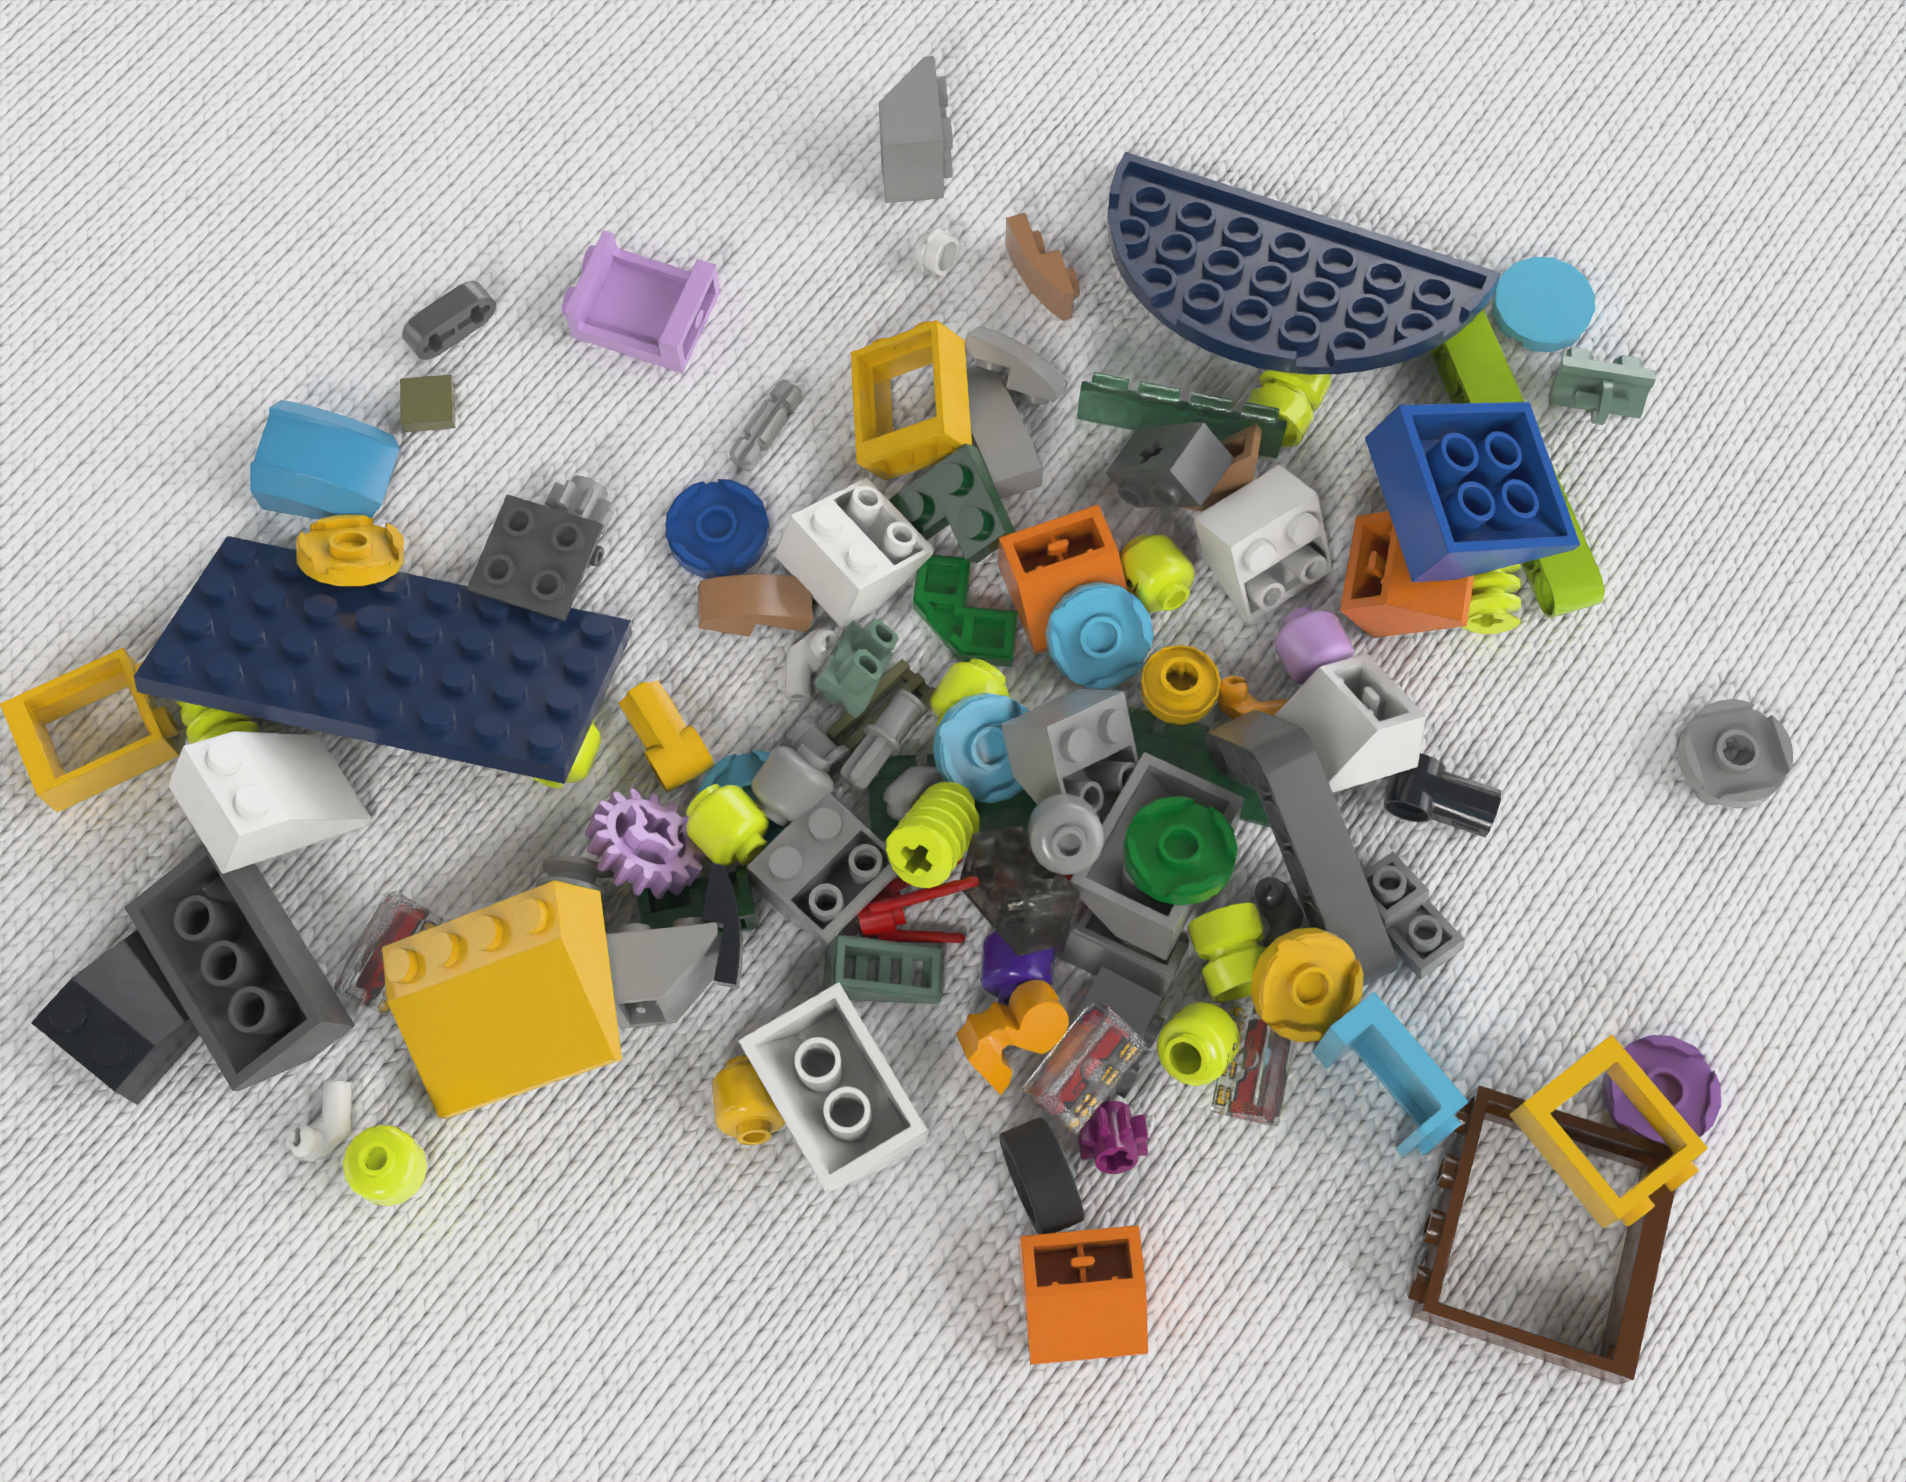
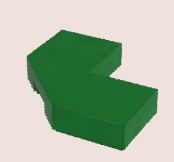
M932 555L916 571L913 609L959 662H969L970 659L976 658L991 665L1012 667L1018 612L966 606L971 562L966 561L962 557Z

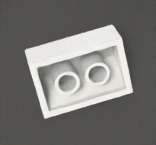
M839 982L738 1040L826 1193L875 1174L928 1143L927 1128Z

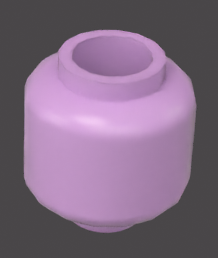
M1303 607L1291 612L1284 618V627L1278 632L1274 641L1276 652L1289 677L1299 685H1303L1319 667L1354 656L1353 645L1338 617L1328 610L1312 611L1310 607Z

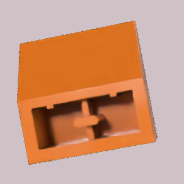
M1099 504L999 537L997 565L1015 609L1018 612L1019 619L1034 655L1047 651L1045 631L1049 614L1064 594L1078 585L1097 581L1120 585L1127 590L1119 551Z
M1389 511L1356 516L1340 611L1372 638L1467 626L1474 575L1457 580L1412 583Z
M1139 1225L1020 1236L1018 1251L1030 1365L1148 1354L1146 1280Z

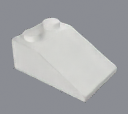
M234 731L185 745L182 748L168 784L222 874L368 826L372 821L371 816L318 735Z

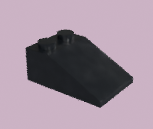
M138 930L131 933L73 976L31 1022V1024L110 1089L137 1105L199 1036L195 1026Z

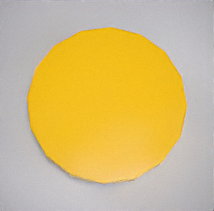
M335 515L321 518L310 524V532L304 534L301 531L296 537L297 565L307 576L319 582L336 586H365L382 582L397 574L404 564V537L393 525L386 522L385 528L374 525V518L365 515Z
M1319 928L1294 929L1276 938L1260 955L1252 973L1251 998L1257 1015L1279 1036L1296 1042L1319 1041L1330 1026L1359 1004L1363 993L1364 973L1360 961L1355 958L1351 947L1337 935Z

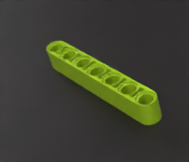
M1484 309L1458 334L1429 351L1452 404L1525 402ZM1555 469L1554 472L1580 546L1572 551L1521 563L1542 612L1549 618L1598 605L1603 602L1605 595L1601 573Z

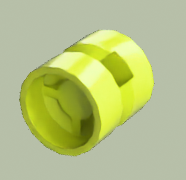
M1264 369L1259 377L1261 388L1252 390L1241 411V419L1247 428L1257 423L1262 430L1261 439L1268 443L1282 447L1297 446L1302 441L1313 420V411L1320 407L1331 386V375L1285 373Z
M1254 903L1234 904L1210 911L1192 920L1188 924L1187 929L1194 951L1198 953L1199 958L1210 960L1202 969V976L1210 1000L1214 1003H1223L1251 996L1252 973L1260 955L1267 948L1258 945L1264 938V926L1257 906Z

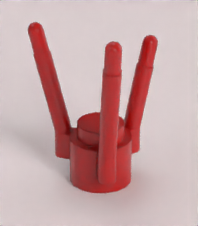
M963 858L958 861L957 865L962 862ZM971 876L903 895H901L900 890L912 885L903 881L900 877L890 881L858 913L863 937L867 938L878 935L879 940L895 942L963 943L966 937L961 932L898 930L897 926L907 924L904 907L976 887L979 885L978 877Z

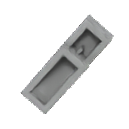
M980 366L967 369L972 446L977 447L1000 499L1041 487L1042 464L1020 414L996 371Z

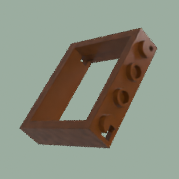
M1479 1085L1466 1097L1469 1102L1455 1114L1462 1124L1453 1131L1457 1133L1453 1153L1445 1152L1438 1168L1436 1186L1443 1188L1438 1210L1431 1208L1424 1223L1421 1241L1429 1244L1424 1266L1418 1264L1415 1266L1409 1282L1407 1298L1415 1301L1411 1317L1616 1385L1633 1381L1675 1190L1671 1192L1665 1184L1648 1196L1655 1206L1627 1228L1599 1355L1438 1302L1483 1121L1488 1120L1522 1131L1509 1114L1526 1100ZM1556 1109L1550 1113L1581 1151L1641 1169L1638 1181L1674 1154L1668 1145Z

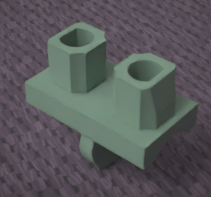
M1571 347L1567 350L1566 356L1563 355L1549 393V404L1590 410L1591 423L1604 425L1609 414L1641 419L1647 396L1656 381L1655 370L1643 368L1641 359L1638 357L1622 355L1619 358H1615L1613 363L1594 360V356L1588 349Z
M874 618L864 628L853 620L844 628L826 663L817 675L814 685L825 695L828 702L833 704L844 703L848 713L857 718L865 711L894 654L891 651L899 640L898 635L877 618Z

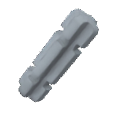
M781 380L775 385L769 394L772 399L763 402L744 429L745 437H739L730 449V460L736 466L746 471L753 470L763 457L760 452L768 450L789 420L786 415L794 413L801 403L802 395L800 388L787 380Z

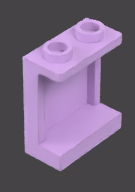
M603 230L596 246L590 245L584 255L582 274L576 287L570 286L563 299L562 313L566 317L571 337L683 374L721 292L716 264L697 259L690 272L622 250L616 245L614 233Z

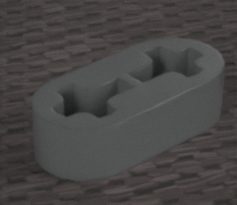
M465 282L413 316L404 326L402 339L420 359H433L488 322L495 312L496 302L479 282Z

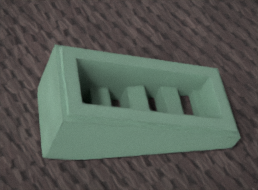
M837 934L826 946L823 991L839 982L850 1001L938 1004L941 1001L943 947ZM845 958H854L852 979L844 978ZM868 959H877L875 982L867 981ZM891 960H900L898 984L890 983ZM913 961H923L921 987L912 986Z

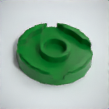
M1184 796L1159 798L1140 808L1127 828L1122 849L1126 872L1138 889L1157 901L1178 906L1201 903L1220 893L1232 877L1238 851L1234 829L1220 811L1210 805L1207 809L1200 804H1195V799Z

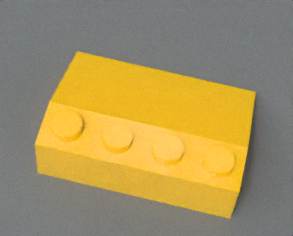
M551 881L382 947L387 1003L439 1118L448 1119L622 1060L601 894L598 890L559 881Z

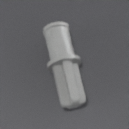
M898 689L895 697L874 724H867L864 727V738L840 768L839 775L848 785L861 791L867 789L890 756L899 755L902 751L901 741L919 716L923 715L926 710L925 705L915 695L906 690Z

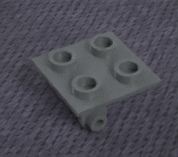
M507 494L467 590L565 622L586 569L590 565L598 567L602 562L604 548L598 546L597 543L604 525Z

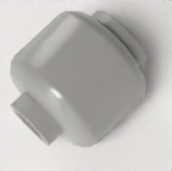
M802 743L797 751L787 746L777 747L752 779L751 788L756 796L754 802L764 811L769 819L786 828L791 822L804 816L828 792L832 793L834 783L831 777L824 771L829 761L804 743Z
M1071 794L1053 795L1041 801L1031 813L1027 825L1029 844L1037 861L1048 871L1061 875L1078 874L1090 868L1099 858L1104 845V830L1093 806L1083 798Z

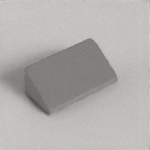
M1085 904L1069 933L1061 958L1065 962L1097 976L1102 966L1163 997L1162 1003L1189 944L1177 940L1167 960H1164L1116 937Z

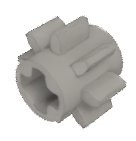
M579 475L573 476L571 481L567 480L565 485L555 482L545 502V505L550 508L602 523L604 528L601 534H604L614 512L608 509L611 503L606 500L608 496L607 490L598 482Z

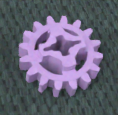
M631 789L626 798L617 791L613 792L607 802L602 800L590 819L591 822L585 830V836L592 839L587 847V852L602 857L597 865V869L599 871L612 870L616 874L613 883L617 886L622 885L625 881L632 883L634 894L638 896L641 895L644 888H650L656 899H662L667 889L674 895H679L686 885L691 886L702 869L701 864L706 855L686 833L689 817L681 818L676 813L678 805L674 802L666 807L659 804L658 794L653 792L648 800L642 799L636 789Z

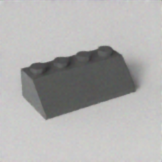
M203 844L124 907L232 1091H241L312 1060L355 1026L256 863L222 874Z

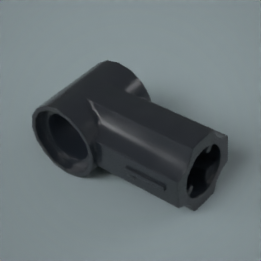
M1421 753L1419 754L1418 766L1416 768L1392 775L1384 800V808L1393 816L1419 823L1428 822L1432 819L1482 837H1486L1490 832L1499 809L1502 790L1446 772V767L1442 762Z

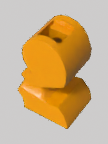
M1031 980L1019 985L1013 991L1008 1006L995 1001L983 1013L968 1014L966 1023L956 1033V1036L967 1060L1002 1095L1011 1082L1013 1072L1003 1049L1008 1045L1044 1054L1061 1041L1066 1033L1069 1021L1068 1015L1063 1005L1059 1002L1053 987L1045 981Z

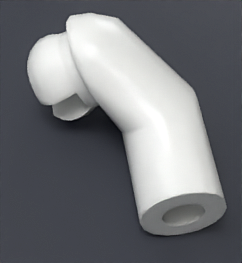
M828 628L812 631L789 648L786 655L784 697L787 700L803 702L811 699L812 674L823 667L836 645L839 636L835 631Z
M345 1081L323 1083L322 1116L311 1125L296 1128L291 1133L289 1149L293 1155L301 1157L308 1162L324 1159L348 1137L351 1131L352 1083Z

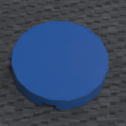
M718 479V482L707 484L702 481L689 486L673 501L666 514L665 524L666 539L673 558L686 571L703 579L745 573L760 560L768 546L770 525L762 500L749 487L731 479Z

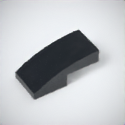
M712 863L701 920L706 923L716 922L718 927L723 928L713 981L717 985L739 989L743 960V937L739 906L724 865Z

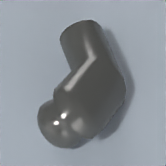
M1266 877L1260 880L1255 887L1254 894L1259 908L1270 925V930L1263 944V947H1268L1276 938L1294 929H1299L1304 915L1293 892L1286 883L1275 877Z

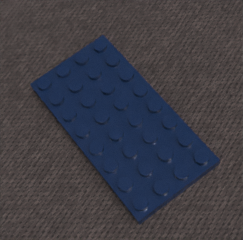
M227 536L135 673L134 681L139 693L565 784L631 637V620L571 608L564 622L467 590L468 586L399 571L388 579L365 586H336L319 582L304 574L297 565L296 550Z

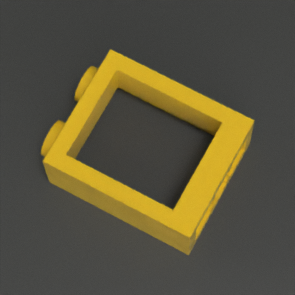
M938 320L918 323L911 330L890 338L876 339L870 345L850 352L856 463L887 481L937 464L965 443L972 445L965 342L961 337ZM933 363L936 417L893 431L890 379Z
M124 648L118 649L0 703L37 796L57 813L179 756L172 737L179 734V730L171 713L165 705L158 707L153 695L137 692L134 675L143 661L137 663ZM129 687L149 735L65 774L45 725Z
M1612 1034L1509 1114L1602 1229L1619 1219L1628 1227L1644 1216L1655 1206L1648 1196L1663 1184L1672 1192L1699 1171L1692 1161L1708 1149ZM1604 1071L1608 1073L1674 1152V1154L1620 1197H1618L1550 1114Z

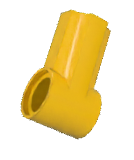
M658 680L649 683L643 682L633 687L618 702L621 711L645 748L643 753L651 769L667 793L715 766L701 737L691 724L688 726L685 724L676 706Z

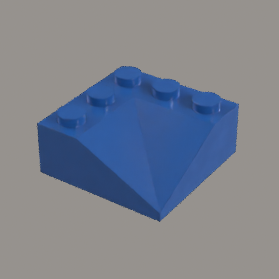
M1530 402L1399 405L1365 437L1412 583L1457 580L1572 551L1580 546Z

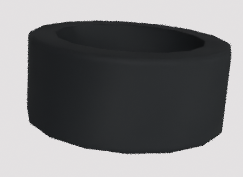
M1038 1117L1000 1133V1145L1010 1176L1037 1234L1056 1233L1084 1220V1210L1076 1183L1061 1147L1046 1120Z

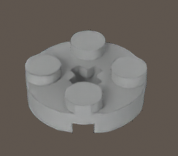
M1727 699L1705 706L1681 731L1677 752L1681 771L1689 785L1694 788L1696 797L1707 805L1720 804L1729 808H1748L1766 801L1783 784L1785 776L1790 771L1793 763L1791 740L1780 721L1773 715L1767 718L1761 712L1752 709L1755 706L1754 704L1744 700ZM1726 742H1732L1736 750H1745L1747 753V757L1740 762V765L1733 764L1725 758L1723 752L1727 749Z

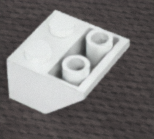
M1281 465L1274 467L1194 517L1205 560L1242 619L1248 624L1333 571L1318 494Z
M866 477L790 515L775 557L809 590L812 597L841 628H844L853 620L857 621L879 609L932 556L935 549Z
M1367 653L1319 667L1274 715L1277 718L1299 725L1308 734L1317 751L1333 793L1418 766L1426 715Z

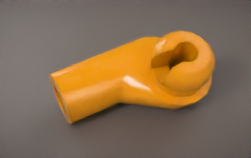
M1228 676L1220 682L1217 704L1221 711L1235 719L1252 710H1258L1274 716L1289 699L1259 702L1248 693V685L1245 679L1239 676Z

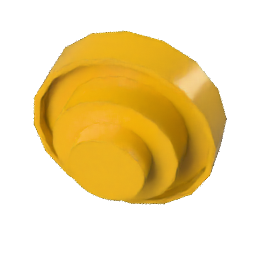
M1174 645L1162 648L1149 658L1143 667L1140 692L1143 703L1154 716L1166 723L1184 725L1197 722L1210 713L1217 702L1221 679L1217 666L1207 654L1195 647Z

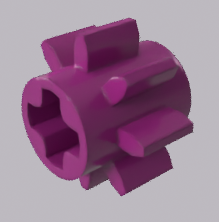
M1120 1101L1101 1102L1089 1111V1119L1078 1120L1080 1158L1082 1160L1094 1158L1095 1166L1101 1172L1108 1174L1127 1172L1135 1167L1138 1162V1156H1147L1146 1140L1149 1139L1146 1117L1144 1114L1132 1117L1131 1109L1127 1104Z

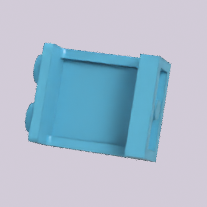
M1375 992L1330 1026L1312 1052L1323 1066L1328 1069L1353 1049L1418 1127L1396 1148L1403 1158L1415 1148L1423 1156L1426 1155L1462 1124L1455 1114L1469 1101Z

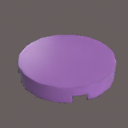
M1650 1035L1629 1043L1624 1047L1627 1053L1699 1138L1714 1125L1721 1108V1085L1715 1070L1711 1071L1709 1065L1703 1060L1706 1057L1695 1046L1674 1036ZM1606 1072L1603 1078V1101L1612 1122L1622 1131L1666 1144Z

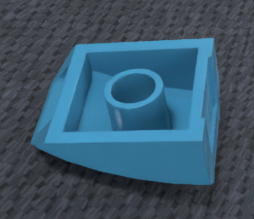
M280 400L269 407V417L254 461L250 463V491L263 510L317 520L335 515H365L372 518L383 503L400 449L394 435L379 428L331 411Z

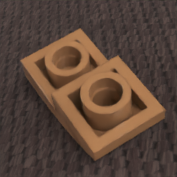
M1026 213L1006 217L1005 246L1018 274L1028 289L1051 313L1062 321L1071 319L1073 300L1080 295L1079 283L1074 268L1065 267L1060 250L1045 252L1042 235L1039 230H1031Z
M773 574L732 575L701 580L697 587L699 629L750 637L755 624L807 632L813 621L812 594L795 576Z

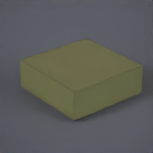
M452 375L400 379V422L404 432L456 428L455 383Z

